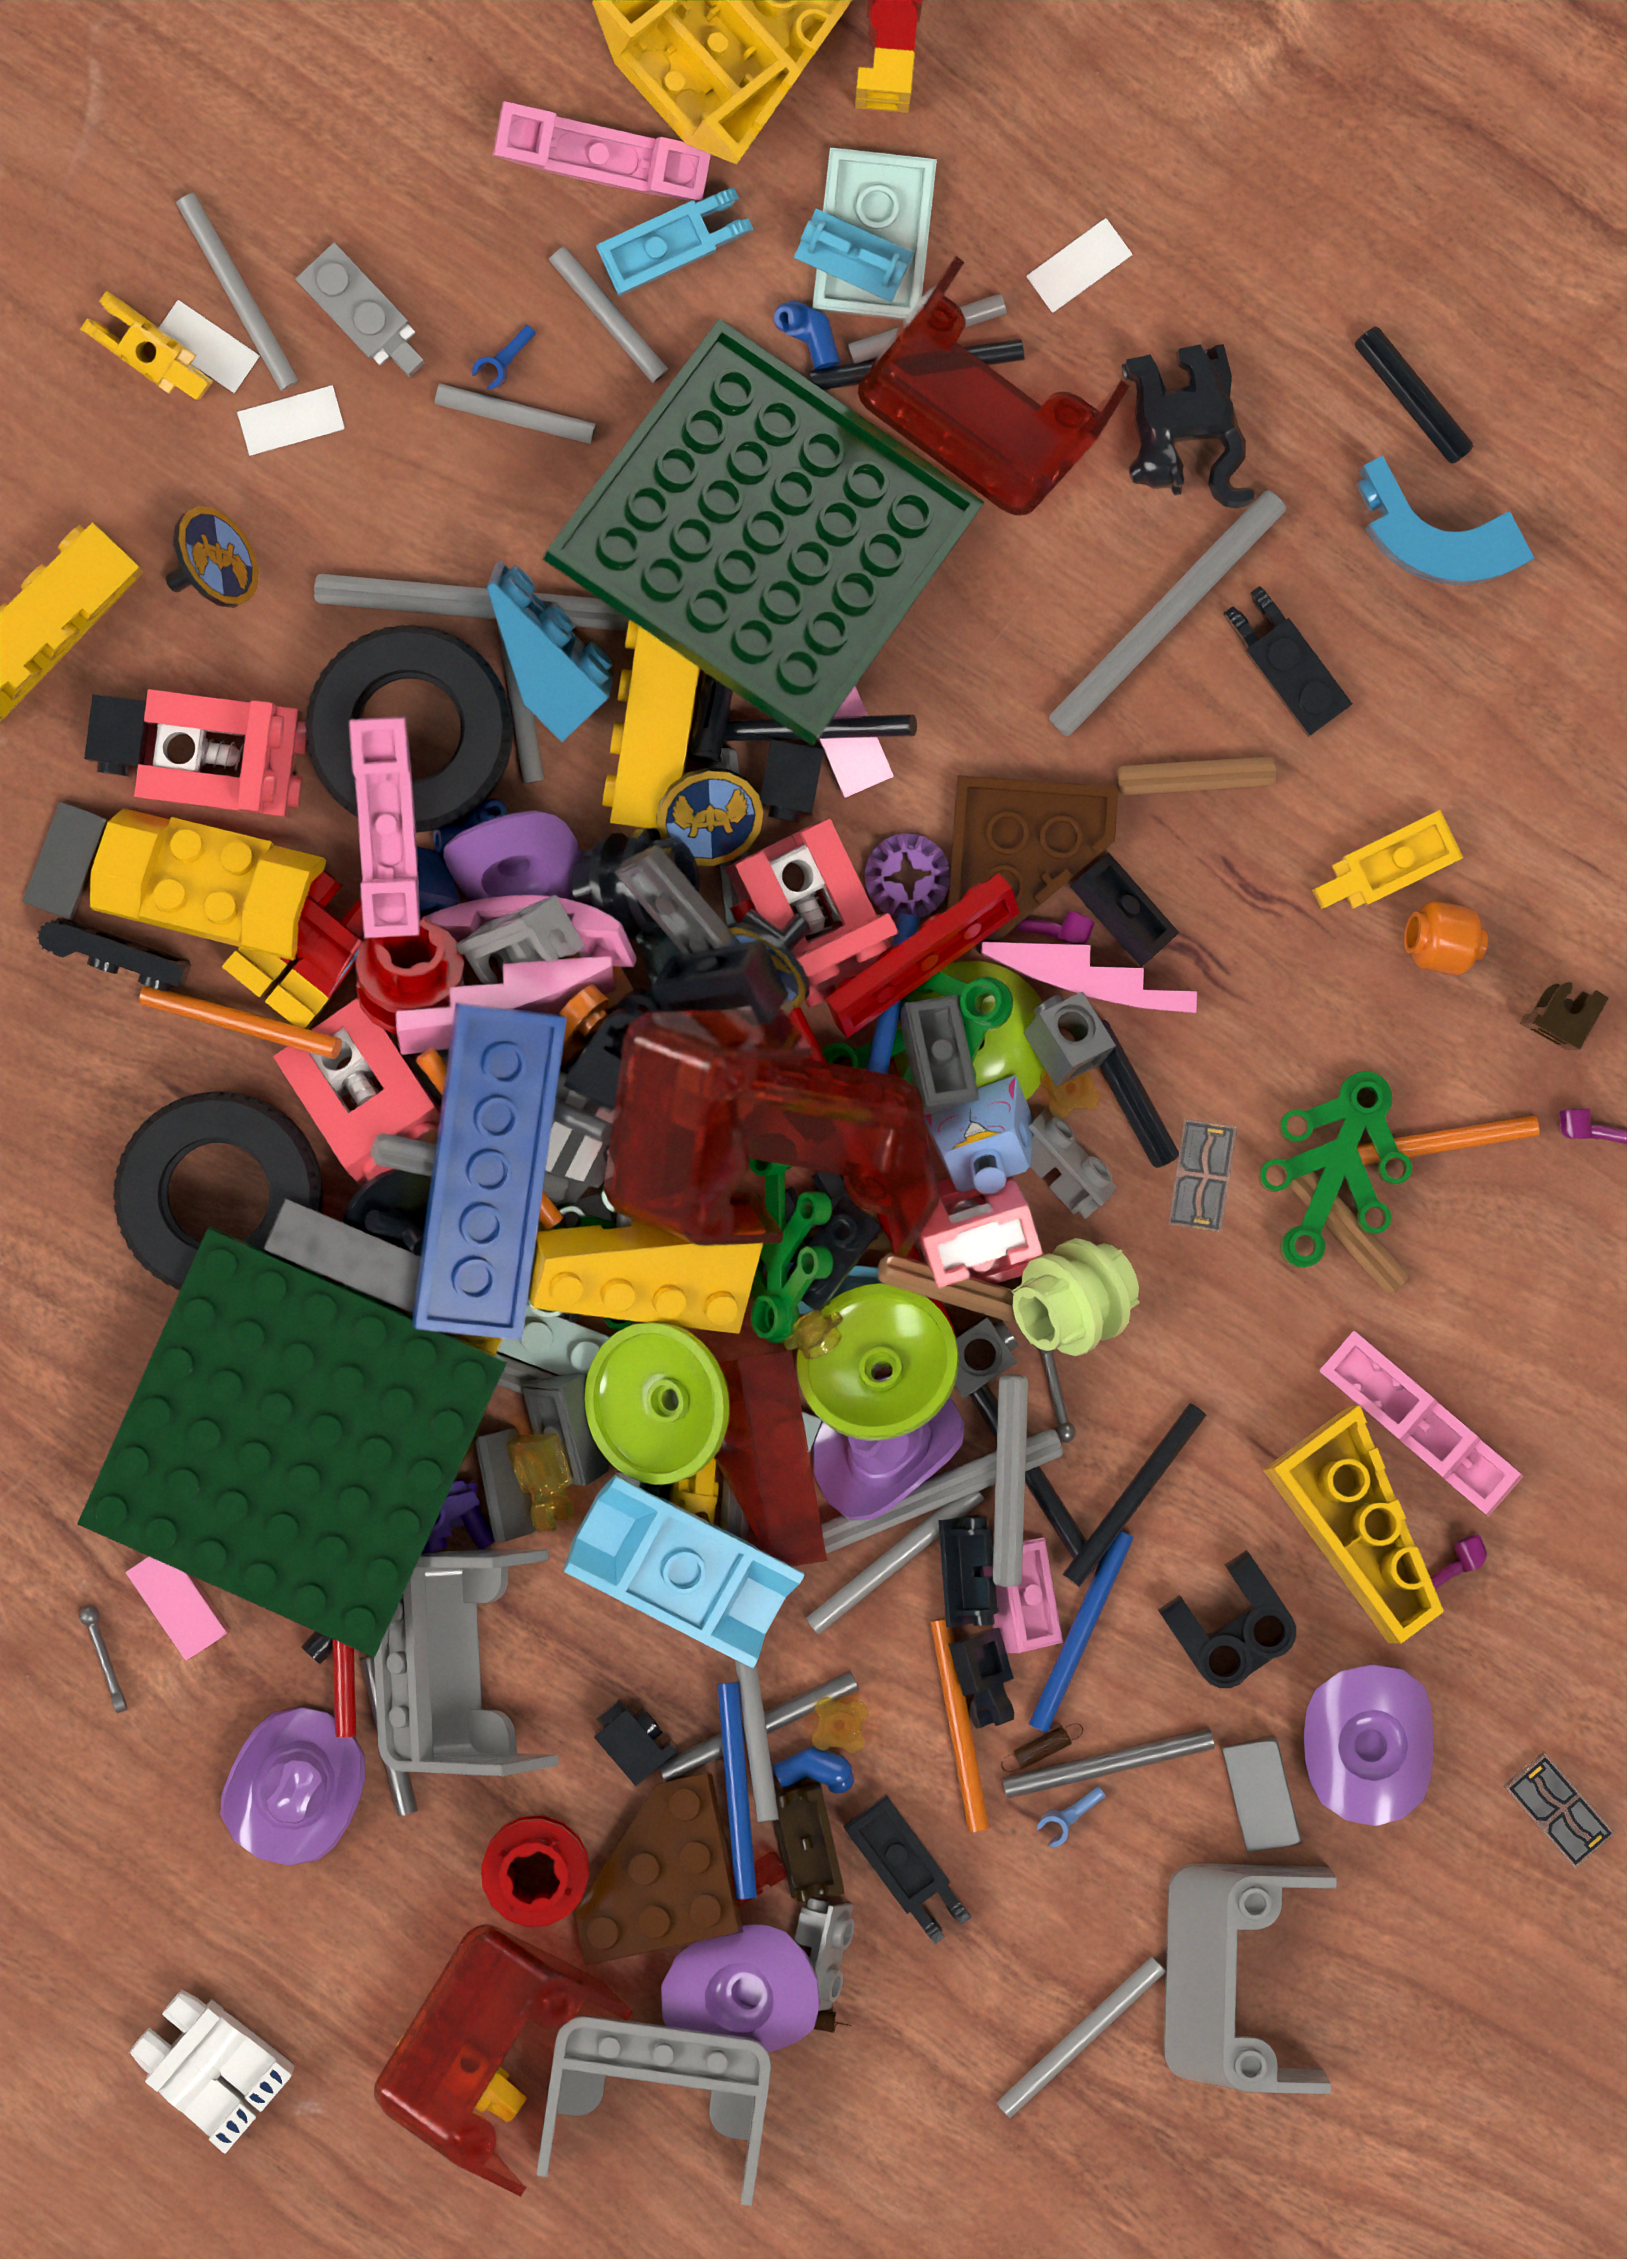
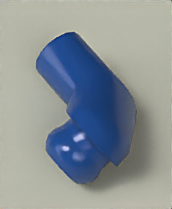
M788 301L776 308L773 315L776 327L785 334L808 344L815 370L833 367L840 363L830 321L824 313L798 301Z
M487 799L480 807L469 814L461 825H450L434 830L433 842L436 852L444 853V848L448 842L462 831L483 822L508 815L507 806L499 799Z
M811 1746L772 1765L783 1789L808 1777L828 1785L829 1791L835 1794L848 1791L854 1783V1775L851 1772L852 1765L844 1756L821 1746Z

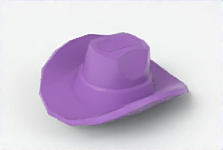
M536 810L508 814L462 831L449 841L444 848L443 858L447 868L468 902L510 895L550 897L556 895L557 898L574 901L572 872L575 862L582 857L578 841L568 825L556 815Z
M891 1375L878 1376L874 1379L885 1381ZM950 1397L940 1411L926 1424L911 1433L887 1440H862L849 1437L837 1432L821 1421L813 1442L814 1476L828 1504L849 1520L876 1519L894 1508L952 1458L963 1443L964 1421Z
M1375 1664L1340 1671L1315 1690L1306 1711L1304 1750L1310 1783L1324 1806L1346 1821L1378 1826L1403 1819L1424 1800L1431 1780L1433 1765L1432 1709L1425 1687L1403 1669Z
M299 1706L271 1713L253 1730L242 1746L230 1770L221 1795L220 1816L232 1839L257 1858L291 1866L320 1860L337 1845L349 1826L358 1806L365 1782V1754L355 1737H335V1717L328 1712Z
M743 1925L742 1933L692 1943L675 1957L661 1985L662 2019L666 2026L752 2038L760 2042L768 2053L799 2042L814 2029L821 2003L818 1979L806 1952L785 1931L768 1925Z

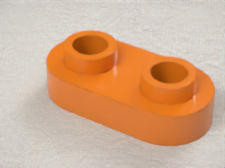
M594 984L580 991L558 1014L567 1017L560 1063L564 1069L579 1059L587 1046L583 1040L594 1034L609 1016L604 1011L609 1000Z

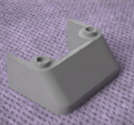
M475 1549L421 1554L374 1658L378 1747L383 1761L389 1768L400 1772L506 1776L558 1766V1755L517 1753L516 1733L510 1718L499 1710L482 1709L477 1603L495 1602L505 1593L508 1585V1566L549 1561L548 1550Z
M1190 1863L1180 1867L1173 1873L1168 1884L1164 2057L1168 2067L1175 2075L1187 2080L1245 2092L1331 2094V2082L1323 2069L1277 2068L1276 2055L1267 2042L1252 2036H1235L1238 1930H1259L1271 1925L1278 1918L1281 1911L1282 1887L1336 1889L1337 1878L1328 1866Z
M577 2015L569 2018L562 2024L556 2037L536 2176H548L557 2113L581 2116L593 2111L602 2100L607 2075L712 2090L709 2113L715 2129L726 2137L748 2140L741 2187V2205L752 2206L771 2074V2060L768 2051L760 2042L747 2037L591 2015Z

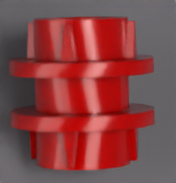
M426 917L419 919V935L368 937L359 947L356 960V973L358 977L356 992L360 1008L372 1023L394 1033L395 1037L398 1036L396 1011L451 1007L450 988L464 987L463 955H460L455 947L457 941L447 930L427 921Z
M545 1814L522 1815L504 1824L489 1841L481 1864L482 1888L491 1907L507 1921L525 1927L549 1926L568 1917L581 1902L590 1875L588 1852L579 1834L564 1821ZM536 1851L549 1855L555 1861L554 1873L558 1880L554 1885L549 1883L541 1884L533 1890L524 1887L516 1880L517 1868L512 1861L516 1856L529 1857Z

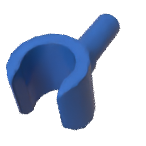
M526 324L510 343L494 357H484L476 361L472 367V376H476L487 363H492L498 370V377L487 389L499 388L507 379V366L536 335V332Z

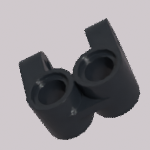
M634 989L624 995L613 1012L600 1026L594 1038L590 1040L564 1084L566 1088L610 1114L638 1073L640 1058L651 1038V1026L647 1018L652 1023L663 1024L665 1015L652 991ZM639 1004H643L648 1008L646 1017L640 1011L635 1010ZM631 1024L634 1027V1030L627 1027V1025Z
M1247 1550L1226 1563L1225 1567L1251 1605L1241 1615L1217 1631L1206 1634L1180 1595L1158 1609L1202 1677L1209 1684L1218 1688H1233L1240 1685L1248 1675L1272 1659L1286 1654L1292 1648L1296 1639V1624L1293 1617ZM1264 1616H1275L1280 1619L1282 1624L1280 1636L1271 1643H1261L1254 1637V1626ZM1219 1646H1230L1237 1652L1235 1667L1226 1673H1217L1209 1666L1211 1652Z

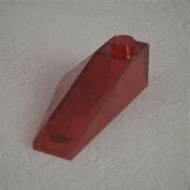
M791 1348L717 1360L727 1386L729 1419L723 1442L714 1458L764 1552L792 1567L827 1561Z

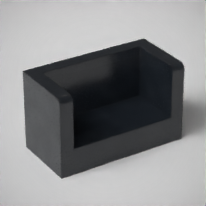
M763 941L670 956L650 987L676 1038L688 1037L698 1019L704 1013L746 1006L751 1007L760 1025L771 1023L789 994Z

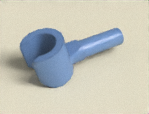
M1097 1786L1064 1811L1050 1810L1045 1812L1040 1818L1037 1831L1047 1822L1055 1821L1059 1823L1063 1832L1055 1836L1048 1846L1058 1847L1062 1845L1068 1837L1071 1825L1081 1815L1104 1799L1106 1795Z

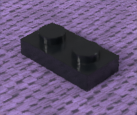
M1109 852L1070 886L1086 907L1094 913L1140 967L1151 960L1180 933Z

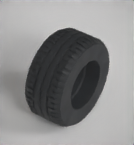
M398 625L395 627H384L381 630L376 629L367 635L358 637L356 641H351L344 649L337 652L334 659L332 658L327 667L320 673L319 680H316L314 690L309 698V705H307V718L305 721V735L311 763L322 785L337 803L358 818L356 777L353 776L350 720L360 719L362 711L371 696L388 683L401 679H419L436 685L451 698L459 714L461 733L459 744L453 757L441 770L429 777L412 780L416 833L433 831L461 821V819L467 817L489 798L503 777L510 760L513 741V720L509 700L500 679L489 663L470 645L456 636L431 627L417 625Z
M233 1092L198 1093L177 1099L160 1108L134 1132L132 1138L124 1147L126 1149L121 1154L120 1163L115 1172L117 1175L116 1179H114V1210L117 1215V1224L121 1228L120 1233L125 1239L128 1249L132 1250L133 1256L146 1270L152 1273L151 1275L162 1280L166 1285H171L174 1289L181 1290L201 1245V1241L187 1234L172 1214L168 1195L171 1176L178 1163L192 1150L206 1144L226 1143L237 1146L251 1154L261 1165L267 1177L269 1204L266 1214L260 1225L249 1236L242 1239V1241L265 1250L263 1247L284 1199L321 1214L323 1207V1180L320 1174V1166L316 1159L317 1156L314 1150H312L309 1140L306 1139L300 1128L285 1113L263 1100L245 1094ZM274 1254V1255H276V1256H278V1257H280V1258H282V1259H285V1260H287V1261H289V1262L295 1264V1262H293V1261H291V1260H288V1259H286V1258H284V1257H281V1256H279V1255H277V1254Z

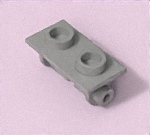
M1046 1109L1028 1126L1033 1132L1031 1168L1042 1179L1049 1171L1056 1167L1062 1175L1052 1182L1049 1188L1068 1207L1073 1215L1079 1212L1086 1219L1099 1206H1102L1118 1188L1112 1181L1109 1169L1101 1160L1094 1156L1090 1157L1079 1146L1073 1130L1064 1120L1059 1117H1053Z
M812 1896L809 1897L807 1906H801L794 1941L797 1944L812 1948L811 1955L808 1958L818 1979L821 2002L819 2011L831 2009L832 2003L838 1999L842 1990L843 1973L839 1970L843 1952L849 1947L854 1934V1920L851 1919L854 1904L829 1905V1900Z

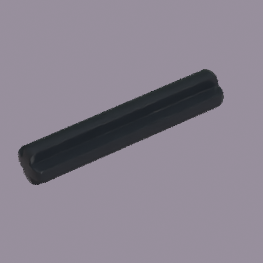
M1375 326L1361 335L1355 342L1356 349L1447 461L1454 464L1467 455L1473 448V442L1382 330Z
M1101 1020L1116 1047L1099 1068L1152 1165L1156 1168H1161L1179 1157V1151L1109 1022Z

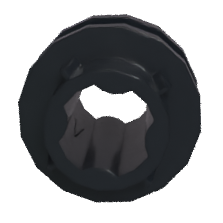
M656 828L638 829L629 838L623 833L603 834L596 841L594 848L581 851L582 857L575 862L572 872L573 900L594 907L621 923L628 939L635 938L642 930L649 935L666 934L619 879L615 871L624 860L658 845L699 893L700 879L695 857L684 843H675L674 838L661 839Z

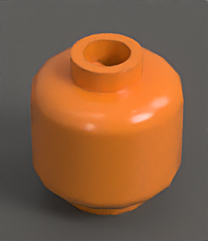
M1431 901L1423 905L1420 911L1413 912L1408 919L1404 933L1405 950L1411 954L1416 966L1423 970L1455 976L1465 974L1471 969L1476 960H1482L1488 946L1487 930L1482 929L1481 920L1475 910L1466 906L1439 901Z

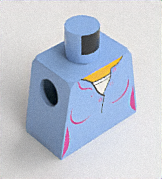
M1016 1075L977 1088L979 1095L977 1101L922 1115L935 1149L957 1191L966 1192L976 1188L981 1193L993 1194L1005 1186L1006 1178L1023 1173L1031 1167L1033 1132L1028 1126L1033 1122V1116Z

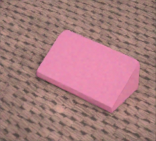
M1045 1537L1023 1540L1021 1584L1012 1587L996 1585L999 1613L994 1614L995 1624H993V1628H1000L1006 1653H1022L1063 1643ZM993 1565L983 1566L984 1576H993Z
M147 1557L125 1572L185 1661L231 1631L195 1577L151 1557Z

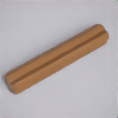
M1272 757L1128 765L1120 767L1117 772L1119 793L1122 795L1272 786L1277 780L1276 762Z
M1314 1171L1292 1180L1289 1185L1307 1206L1318 1184L1320 1175ZM1337 1195L1325 1226L1384 1292L1394 1293L1409 1278L1408 1273L1373 1234L1365 1233L1360 1229L1357 1223V1216Z
M892 1252L882 1257L878 1264L877 1278L883 1284L1011 1323L1016 1321L1013 1311V1289L974 1277L938 1288L927 1263Z

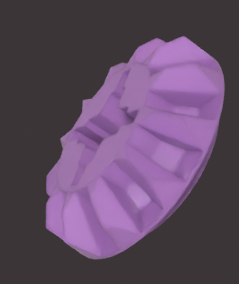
M916 834L892 836L881 842L873 850L865 868L867 892L873 903L886 914L889 913L892 917L898 918L899 914L912 915L918 918L923 917L934 911L948 893L950 882L948 861L943 851L924 836ZM902 853H907L908 861H911L913 869H922V872L931 871V876H924L922 880L915 882V890L912 891L913 900H908V893L904 891L902 883L884 882V877L892 876V873L900 871L901 862H903Z

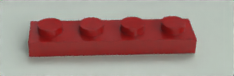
M998 873L987 882L974 885L966 892L963 899L943 914L933 915L924 922L917 933L902 944L891 946L882 952L877 961L856 977H849L839 983L834 989L833 994L825 1000L835 1025L846 1038H849L1017 916L1020 912L1012 887Z

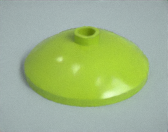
M962 961L949 964L940 972L969 984L976 978L990 976L1001 980L1009 987L1013 996L1012 1013L1001 1027L986 1032L984 1044L978 1050L972 1065L976 1071L975 1081L977 1088L1016 1075L1027 1101L1039 1087L1047 1072L1024 1035V1031L1036 1017L1033 1012L1034 1009L1043 1003L1042 1000L1023 978L997 964L982 961ZM913 990L906 995L905 999L915 1002L945 996L936 992L921 994ZM988 996L983 1000L981 1009L984 1014L991 1012L995 1007L994 996ZM898 1020L897 1030L901 1029L900 1020ZM906 1052L894 1057L901 1079H903L909 1065ZM912 1086L907 1088L911 1092V1094L916 1098L914 1087Z
M887 1284L864 1285L836 1296L830 1300V1304L826 1305L820 1314H815L806 1327L799 1344L797 1375L802 1393L808 1405L821 1421L830 1428L856 1439L887 1440L906 1435L920 1428L931 1420L944 1406L957 1379L959 1368L958 1346L947 1318L927 1297ZM882 1368L892 1370V1375L887 1380L878 1381L874 1379L878 1370Z
M664 1322L635 1324L611 1336L598 1350L589 1368L584 1395L589 1429L602 1454L620 1472L643 1483L670 1484L694 1476L714 1458L727 1430L729 1397L720 1366L710 1350L696 1336L679 1326ZM673 1391H675L678 1396V1407L674 1404L672 1399Z

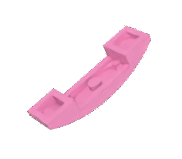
M505 101L502 102L492 155L494 157L545 172L614 188L681 200H694L695 202L703 200L711 157L709 153L686 145L685 142L665 137L654 139L557 117V113Z
M405 717L350 720L353 776L356 777L363 879L361 882L364 938L419 935L417 844Z
M510 895L478 899L439 910L425 917L427 921L447 930L459 943L488 921L550 896ZM558 898L585 945L584 948L578 951L581 958L612 956V966L634 967L637 958L620 922L594 907ZM463 953L462 955L464 961H468L465 954Z

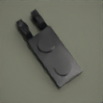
M1259 586L1250 595L1256 608L1261 614H1264L1274 629L1259 640L1241 611L1232 606L1223 615L1247 647L1245 650L1247 656L1309 737L1353 703L1290 618L1287 620L1284 618L1271 597Z
M58 918L56 921L54 919L51 920V923L46 922L45 926H40L41 930L37 932L39 933V937H37L39 939L38 945L40 944L42 949H46L47 952L52 951L53 955L63 958L74 952H79L89 956L87 964L96 969L113 974H118L120 967L140 974L138 978L139 983L161 991L168 992L170 985L179 987L186 983L191 968L190 961L73 921L67 922L66 919L60 920Z
M887 1794L843 1825L848 1835L906 1914L912 1913L934 1944L938 1943L945 1936L938 1921L934 1916H930L922 1903L938 1892L944 1900L946 1908L955 1920H959L963 1924L972 1918L959 1897L949 1886L950 1879Z

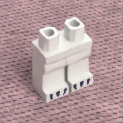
M180 1990L165 2008L162 2015L182 2031L181 2035L170 2045L149 2027L133 2045L130 2054L148 2072L145 2082L156 2092L159 2091L170 2104L192 2120L209 2136V2140L225 2154L255 2120L258 2110L261 2112L291 2078L295 2065L241 2022L223 2011V2008L213 1999L205 2005L200 1999L184 1990Z

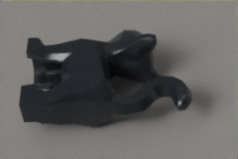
M1201 344L1178 349L1176 352L1178 366L1188 372L1189 384L1185 387L1170 390L1165 389L1158 367L1151 355L1126 359V364H1122L1124 380L1135 382L1137 397L1134 423L1141 443L1137 458L1129 466V476L1132 482L1147 485L1152 489L1171 488L1174 495H1181L1184 483V464L1174 446L1175 443L1188 440L1220 439L1225 447V451L1211 466L1208 486L1212 496L1225 507L1240 508L1249 505L1254 500V490L1250 488H1234L1230 484L1231 475L1238 470L1246 458V440L1238 426L1233 402L1230 399L1232 373L1224 344L1215 345L1207 350H1203Z

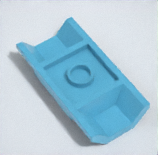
M616 1475L598 1492L572 1540L563 1568L565 1573L751 1668H754L759 1659L765 1634L784 1599L801 1583L805 1575L804 1572L757 1549L755 1545Z

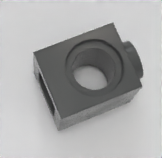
M1083 992L1066 1000L1059 994L1044 1001L1034 1009L1033 1012L1036 1017L1024 1031L1025 1037L1056 1087L1099 1067L1116 1047ZM1058 1028L1069 1031L1073 1035L1075 1042L1065 1039L1060 1034Z
M985 1315L958 1333L956 1337L959 1368L955 1386L963 1398L1017 1363L1011 1351L1019 1347L1002 1319L992 1325ZM974 1339H986L994 1347L992 1362L980 1369L969 1366L964 1359L965 1347Z

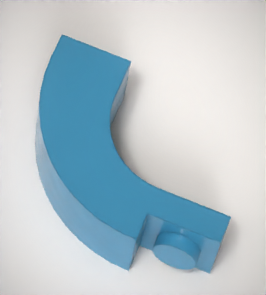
M1383 456L1364 465L1359 470L1363 480L1356 484L1365 504L1370 511L1378 508L1383 516L1366 526L1365 530L1387 558L1414 576L1440 584L1471 585L1497 579L1535 559L1510 511L1472 530L1463 532L1439 530L1425 523L1414 513Z

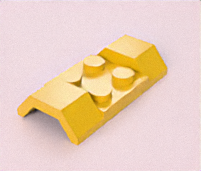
M123 808L107 822L91 869L90 908L94 911L294 960L297 952L298 921L311 882L323 872L326 859L275 846L271 841L174 817L166 819Z

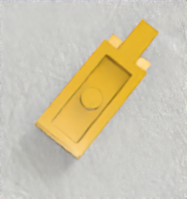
M1438 810L1342 857V861L1332 865L1337 878L1313 889L1312 892L1321 909L1346 897L1352 909L1362 904H1365V906L1464 857L1441 810Z

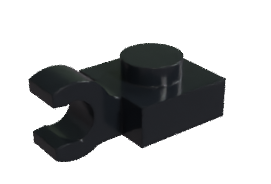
M1000 1628L986 1629L948 1644L963 1696L974 1694V1699L970 1705V1717L975 1728H982L991 1723L998 1726L1013 1720L1014 1709L1007 1697L1003 1683L1014 1679Z

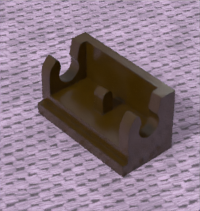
M1567 982L1561 986L1556 983L1545 989L1532 1013L1524 1014L1519 1024L1565 1050H1580L1609 997L1597 990L1591 995L1582 991L1572 1000L1566 998L1572 991V982Z
M815 1782L775 1791L779 1820H775L791 1897L797 1898L798 1902L808 1901L809 1897L826 1894L831 1897L844 1894V1884L822 1784Z

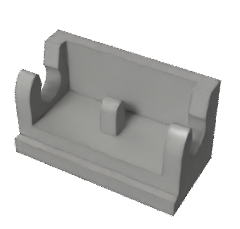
M553 895L488 921L457 943L455 947L460 955L465 954L479 980L485 985L497 983V978L488 964L490 956L496 959L498 967L503 973V964L547 961L550 963L566 955L570 956L577 953L585 945L556 895Z

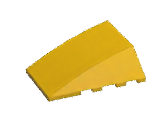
M593 0L592 3L614 64L685 144L737 164L852 0Z

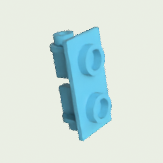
M815 209L811 220L808 221L794 259L892 303L914 253L819 209Z

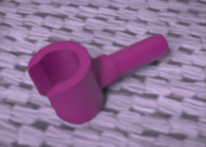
M1069 910L1063 925L1050 921L1025 918L1016 926V930L1050 935L1072 945H1084L1088 941L1095 924L1090 918Z
M1591 1109L1560 1111V1130L1566 1138L1604 1139L1627 1144L1626 1130L1603 1125L1591 1126Z
M1479 1534L1466 1537L1453 1544L1458 1560L1449 1563L1430 1577L1435 1590L1453 1577L1463 1572L1478 1569L1484 1564L1487 1551Z

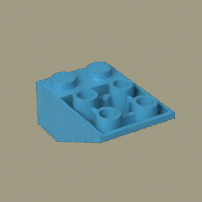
M500 560L494 566L487 589L523 703L563 742L609 698L614 673L609 668L613 663L598 645L593 642L585 645L571 631L575 625L560 607L554 603L547 607L533 593L537 587L521 568L514 565L509 569Z

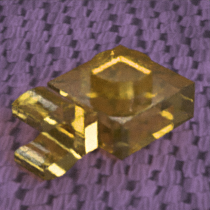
M558 1434L519 1435L505 1445L521 1492L534 1493L531 1520L535 1529L538 1532L554 1531L557 1529L555 1520L574 1518L573 1503L565 1492V1488L574 1483Z

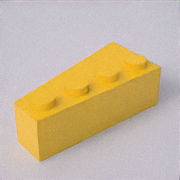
M93 522L86 529L81 525L75 527L59 544L58 549L61 553L47 567L43 564L38 566L22 583L21 588L23 591L8 605L4 603L0 606V723L145 572Z
M629 620L625 648L635 649L633 669H622L618 701L628 703L625 723L616 721L614 723L610 753L620 755L617 775L607 774L602 806L612 807L610 823L658 829L656 817L659 802L669 786L683 777L685 773L687 744L693 721L696 699L695 691L700 668Z
M750 1210L730 1212L729 1217L707 1219L705 1214L684 1216L683 1221L653 1224L651 1220L630 1222V1227L603 1229L601 1225L537 1231L528 1299L535 1309L647 1323L664 1322L679 1327L739 1334L765 1236Z
M1349 1406L1264 1468L1263 1471L1388 1643L1402 1644L1442 1614L1444 1610L1420 1551L1414 1545L1404 1520L1406 1517L1401 1504L1395 1498L1384 1471L1385 1465L1379 1450L1375 1448L1366 1427L1367 1421L1361 1406Z

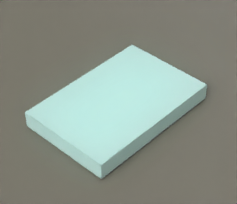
M830 147L823 212L913 252L914 255L892 303L817 269L813 299L814 309L823 312L913 322L919 321L937 159Z

